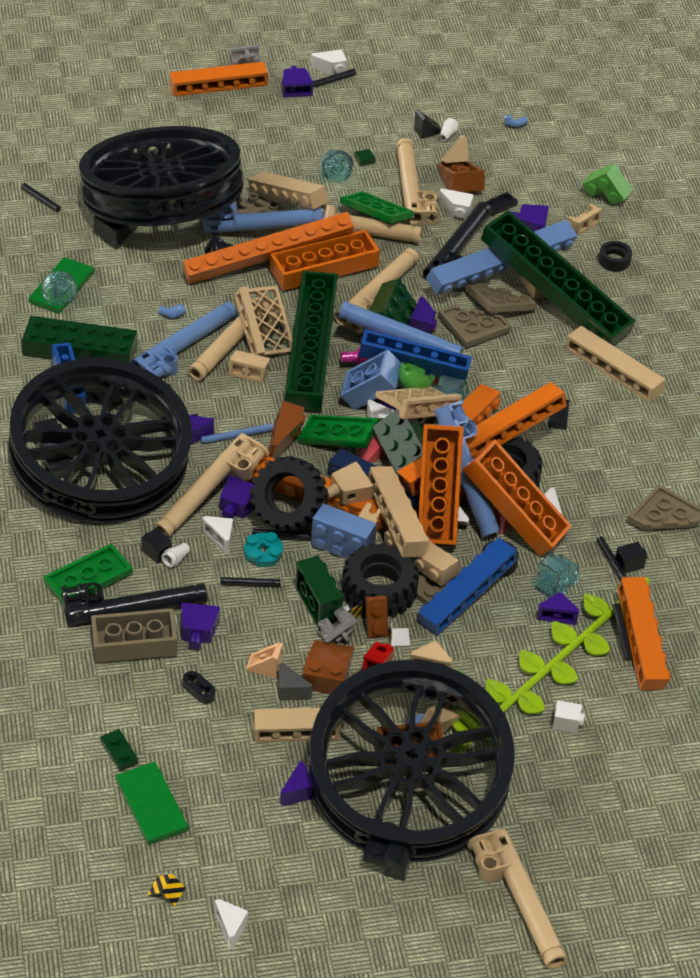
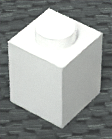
M557 700L553 729L577 734L579 725L583 726L585 714L581 713L582 705Z

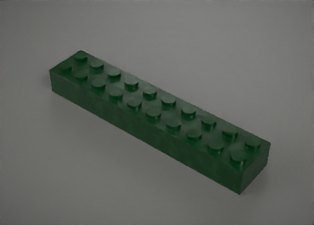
M509 210L484 227L481 240L579 327L583 326L613 346L631 333L636 320Z
M303 271L285 402L302 406L307 411L322 412L337 294V273Z

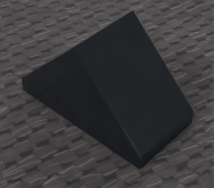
M419 109L416 110L414 130L418 136L423 139L439 135L441 127L438 123Z

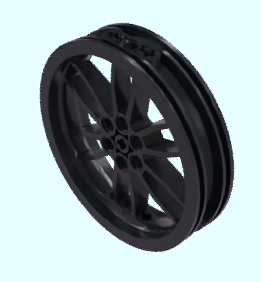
M191 126L152 127L116 135L93 146L80 160L79 170L82 183L84 184V204L93 215L103 220L131 226L173 225L207 217L231 205L243 191L244 185L240 169L241 154L239 145L231 137L221 132ZM150 147H156L153 151H149ZM171 200H175V203L168 204Z
M85 358L71 360L44 370L30 380L18 394L10 415L8 457L12 472L19 485L34 501L47 510L62 517L84 523H122L154 512L168 502L177 492L187 470L192 440V425L189 413L179 395L165 381L150 371L131 363L113 359ZM81 391L106 393L101 414L92 415L82 399L76 394ZM114 394L128 398L126 404L115 415L107 412ZM64 397L75 409L79 417L62 408L54 400ZM135 401L151 410L161 419L144 420L122 425ZM44 406L59 422L67 427L26 431L28 421ZM170 431L172 437L141 436L144 434ZM26 442L59 443L31 449L26 447ZM174 449L170 463L158 475L141 457L132 452ZM78 455L71 463L64 480L49 473L36 461ZM121 462L136 470L148 481L138 484L124 469ZM107 464L119 482L126 488L115 490L93 489L99 465ZM84 465L93 467L86 487L71 483L73 477Z
M397 660L380 663L363 669L347 678L333 690L321 706L314 721L310 740L309 775L313 786L312 793L320 812L330 826L342 838L358 849L365 852L368 840L371 838L389 844L392 841L404 845L411 853V862H429L443 859L467 849L469 840L474 836L487 833L500 816L508 796L514 768V741L509 723L498 703L481 685L465 674L441 664L421 660ZM394 693H414L410 710L409 730L400 731L387 713L371 699ZM422 696L430 700H438L436 711L425 728L415 726L416 709ZM445 702L451 703L463 710L481 727L459 731L437 740L431 739L439 723ZM362 704L382 725L387 736L366 726L350 711ZM341 719L364 740L380 750L355 752L327 759L328 745L332 733ZM488 738L492 746L490 750L470 753L445 752L460 744ZM412 740H419L421 742L415 743ZM392 744H398L400 746L394 747L392 746ZM428 754H435L436 756L430 757ZM494 760L495 763L493 781L483 801L479 800L460 780L442 769L466 767ZM392 762L395 765H387L386 763ZM352 766L377 767L362 775L333 782L329 774V770ZM423 772H428V773H430L431 775H424V774H422V773H423ZM407 776L410 779L404 780L401 777ZM385 779L391 780L382 798L376 820L358 813L338 793L363 788ZM435 783L456 793L475 810L466 817H462L441 795ZM422 788L435 806L453 823L430 830L408 829L414 789ZM397 791L407 793L406 811L403 822L399 826L392 822H383L386 808Z

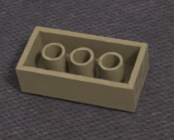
M173 608L91 616L95 663L178 655Z

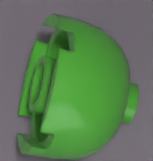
M402 362L398 370V383L404 389L429 388L435 376L431 373L427 376L425 374L426 370L410 363L405 365Z

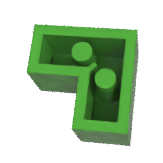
M615 163L590 173L582 183L590 197L603 192L612 205L624 201L633 190Z

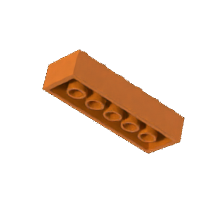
M365 229L270 253L269 269L281 289L285 291L301 287L303 271L337 273L338 277L379 267L380 250Z
M424 424L418 520L423 525V530L426 536L429 537V541L435 544H457L464 426Z
M495 439L484 446L462 469L538 556L551 550L572 527Z

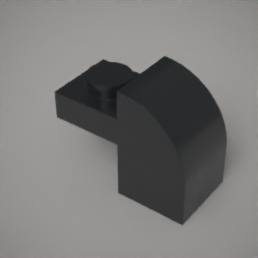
M369 838L363 855V861L384 867L383 876L405 882L411 864V853L404 845L398 842L390 841L389 844Z

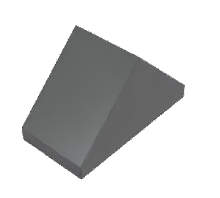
M284 663L279 664L280 701L310 700L312 698V684Z

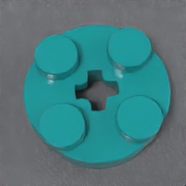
M274 532L249 535L244 544V556L248 562L252 561L258 567H270L278 563L280 557L282 558L283 544Z

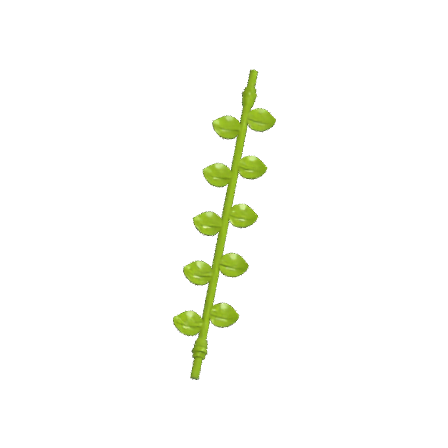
M645 577L646 583L648 585L650 583V580L647 577ZM584 594V611L589 616L599 618L578 636L576 631L570 626L557 621L552 622L551 633L553 640L557 644L567 646L546 665L544 660L537 654L527 650H520L519 666L521 670L527 674L534 675L513 694L507 685L493 679H487L485 690L498 704L502 703L499 706L503 713L516 701H518L520 710L526 714L542 713L545 709L542 699L536 693L529 690L550 671L553 680L558 684L568 685L576 683L578 676L575 670L569 664L561 661L582 643L584 649L590 655L600 656L608 654L610 651L608 643L602 636L594 632L614 615L612 606L609 608L608 604L597 596ZM454 709L461 716L452 725L456 732L481 728L467 713L460 709ZM471 742L451 748L447 753H464L471 745Z

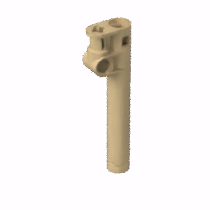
M402 138L397 142L404 205L405 208L413 210V216H416L414 219L409 218L406 220L411 225L436 224L440 219V215L437 212V193L434 191H419L413 142L409 138Z
M323 204L318 207L323 208L325 218L341 214L337 213L336 208L331 205ZM349 215L354 225L353 232L366 229L370 236L417 244L420 242L422 227H413V225L401 223L387 224L383 220Z
M407 248L348 302L369 310L382 283L399 279L419 261L418 253L412 248ZM340 309L335 312L334 318L342 327L356 334H361L364 331L363 327L338 318Z
M257 297L254 302L257 303L260 297ZM262 299L260 306L268 310L270 304ZM272 306L269 312L278 317L280 315L279 310ZM257 308L254 311L255 315L260 319L265 315ZM240 315L189 366L187 371L193 380L201 381L245 336ZM266 316L263 320L270 326H273L275 323L269 316ZM260 325V332L267 335L269 330Z
M239 434L161 519L154 524V527L169 538L228 474L243 481L250 480L253 477V471L259 465L258 463L262 458L269 456L267 448L246 434Z
M499 829L471 838L467 847L476 856L475 862L479 868L478 874L480 879L484 882L506 879L546 967L553 970L563 966L567 962V956L508 832L505 829Z

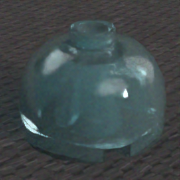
M331 149L322 155L319 168L321 174L328 181L341 183L350 177L354 163L352 157L347 152L340 149Z
M64 271L51 272L42 282V297L45 298L47 303L52 305H65L64 302L74 301L77 297L75 279Z

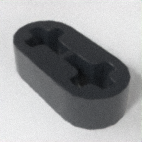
M189 671L183 675V688L199 702L210 704L215 700V687L196 671Z

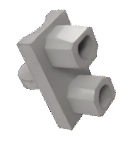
M258 44L230 48L232 65L260 61Z
M340 607L334 612L338 621L331 624L328 618H325L318 623L322 631L321 634L327 643L334 638L337 643L343 638L348 643L350 638L347 635L354 631L351 626L357 620L351 612L348 613L347 610Z

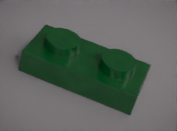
M120 729L100 736L101 744L119 772L139 764L138 757Z

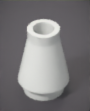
M448 118L444 121L438 136L441 141L446 142L448 138L458 131L459 124L455 119Z
M182 543L166 549L162 554L163 563L167 567H176L190 552V547L186 543Z

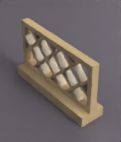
M278 286L250 289L240 287L234 296L251 354L265 357L291 353L293 338ZM266 292H274V301L265 296ZM254 293L260 299L256 303L250 298L249 294ZM262 299L270 304L268 310L259 305ZM272 306L279 310L280 315L278 317L269 312ZM256 308L265 314L262 319L255 315L254 311ZM266 316L275 321L273 326L263 321ZM277 323L284 327L283 334L274 328ZM260 325L269 330L267 335L260 332ZM271 332L280 337L277 343L268 337ZM282 339L286 341L289 348L285 349L280 346V341ZM266 341L274 346L273 350L265 351L264 342Z
M433 387L376 391L375 395L378 399L400 410L399 417L402 419L436 416L434 413L435 409L461 401L462 396L457 393L444 394Z

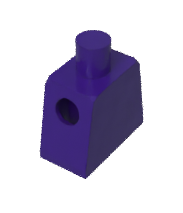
M293 65L283 70V98L313 96V80L305 68H297Z
M523 204L521 205L520 213H511L534 232L545 228L549 206Z
M229 475L220 495V510L222 511L221 515L223 518L232 519L233 516H237L243 519L255 509V506L251 505L250 501L253 498V494H250V488H254V484Z
M182 603V640L188 641L189 647L192 649H199L201 643H211L220 622V606Z

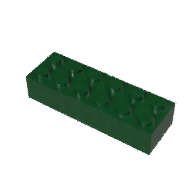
M30 316L22 338L23 356L51 360L52 344L71 343L75 360L105 358L131 363V360L134 359L138 347L137 330Z

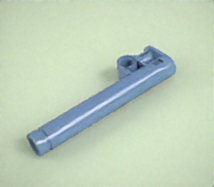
M234 201L228 206L231 209L225 208L204 217L202 222L205 233L293 228L324 219L325 216L323 208L238 214L237 204Z
M347 301L343 302L338 315L340 319L347 320L371 331L462 354L464 349L460 345L453 344L360 306L352 305Z
M225 302L131 360V364L144 368L159 378L161 376L177 374V353L237 316L235 307L232 303Z
M463 400L434 410L439 425L464 426L462 469L472 459L466 439L477 434L476 424L465 415L462 407ZM461 469V483L478 528H480L481 536L484 537L500 531L488 498Z

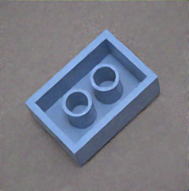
M386 350L348 370L340 397L355 410L361 406H366L369 399L372 401L377 400L378 398L375 397L376 391L395 390L401 362L389 350Z
M323 503L313 517L311 545L348 558L353 551H358L360 547L364 545L367 547L369 544L375 543L376 523Z

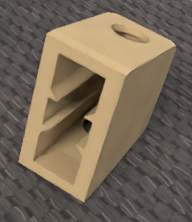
M357 462L332 473L331 485L325 487L328 489L327 498L337 496L344 505L367 501L373 498V484Z

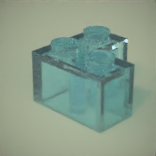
M550 552L539 563L535 590L548 598L559 592L565 594L567 588L578 581L579 566L561 554L557 556Z

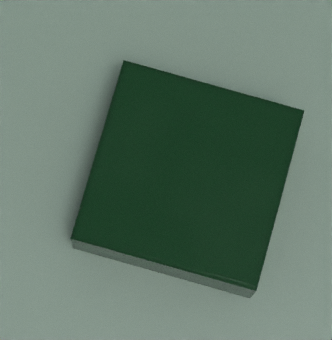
M370 149L354 152V157L360 166L374 164L376 161Z

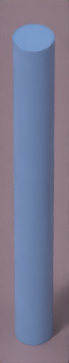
M274 423L201 437V443L206 444L237 438L241 433L248 436L270 432L273 430Z

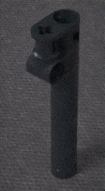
M479 202L423 270L425 279L432 268L463 257L459 253L492 212L491 207L487 203Z
M96 582L78 584V587L72 588L61 586L67 626L91 623L92 615L179 608L182 603H207V592L204 583L105 600L102 586ZM92 585L98 589V594L95 597L88 595V588ZM77 593V595L68 596L69 594ZM82 611V617L75 618L74 612Z

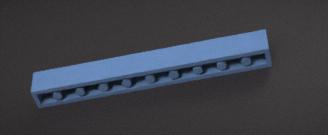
M567 220L534 231L556 252L562 248H570L578 236ZM487 248L432 268L426 279L436 295L446 294L454 288L459 289L470 282L475 283L481 278H489L497 272L503 273L508 268H511V266L491 248Z

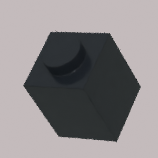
M157 528L141 537V551L157 564L162 561L164 551L172 548V540Z
M634 542L617 547L615 557L624 572L629 573L643 569L648 556L640 543Z

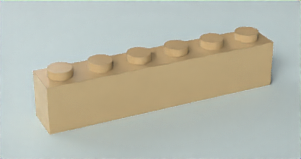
M261 172L248 179L250 192L257 193L259 197L312 210L329 202L324 185L268 172Z
M580 326L568 335L566 343L568 351L649 403L663 393L665 378L583 326Z
M392 466L370 467L368 478L373 484V496L402 557L425 556L430 544L429 537L426 536L423 525L419 522L417 513L411 506V501L399 481L398 474L395 473Z

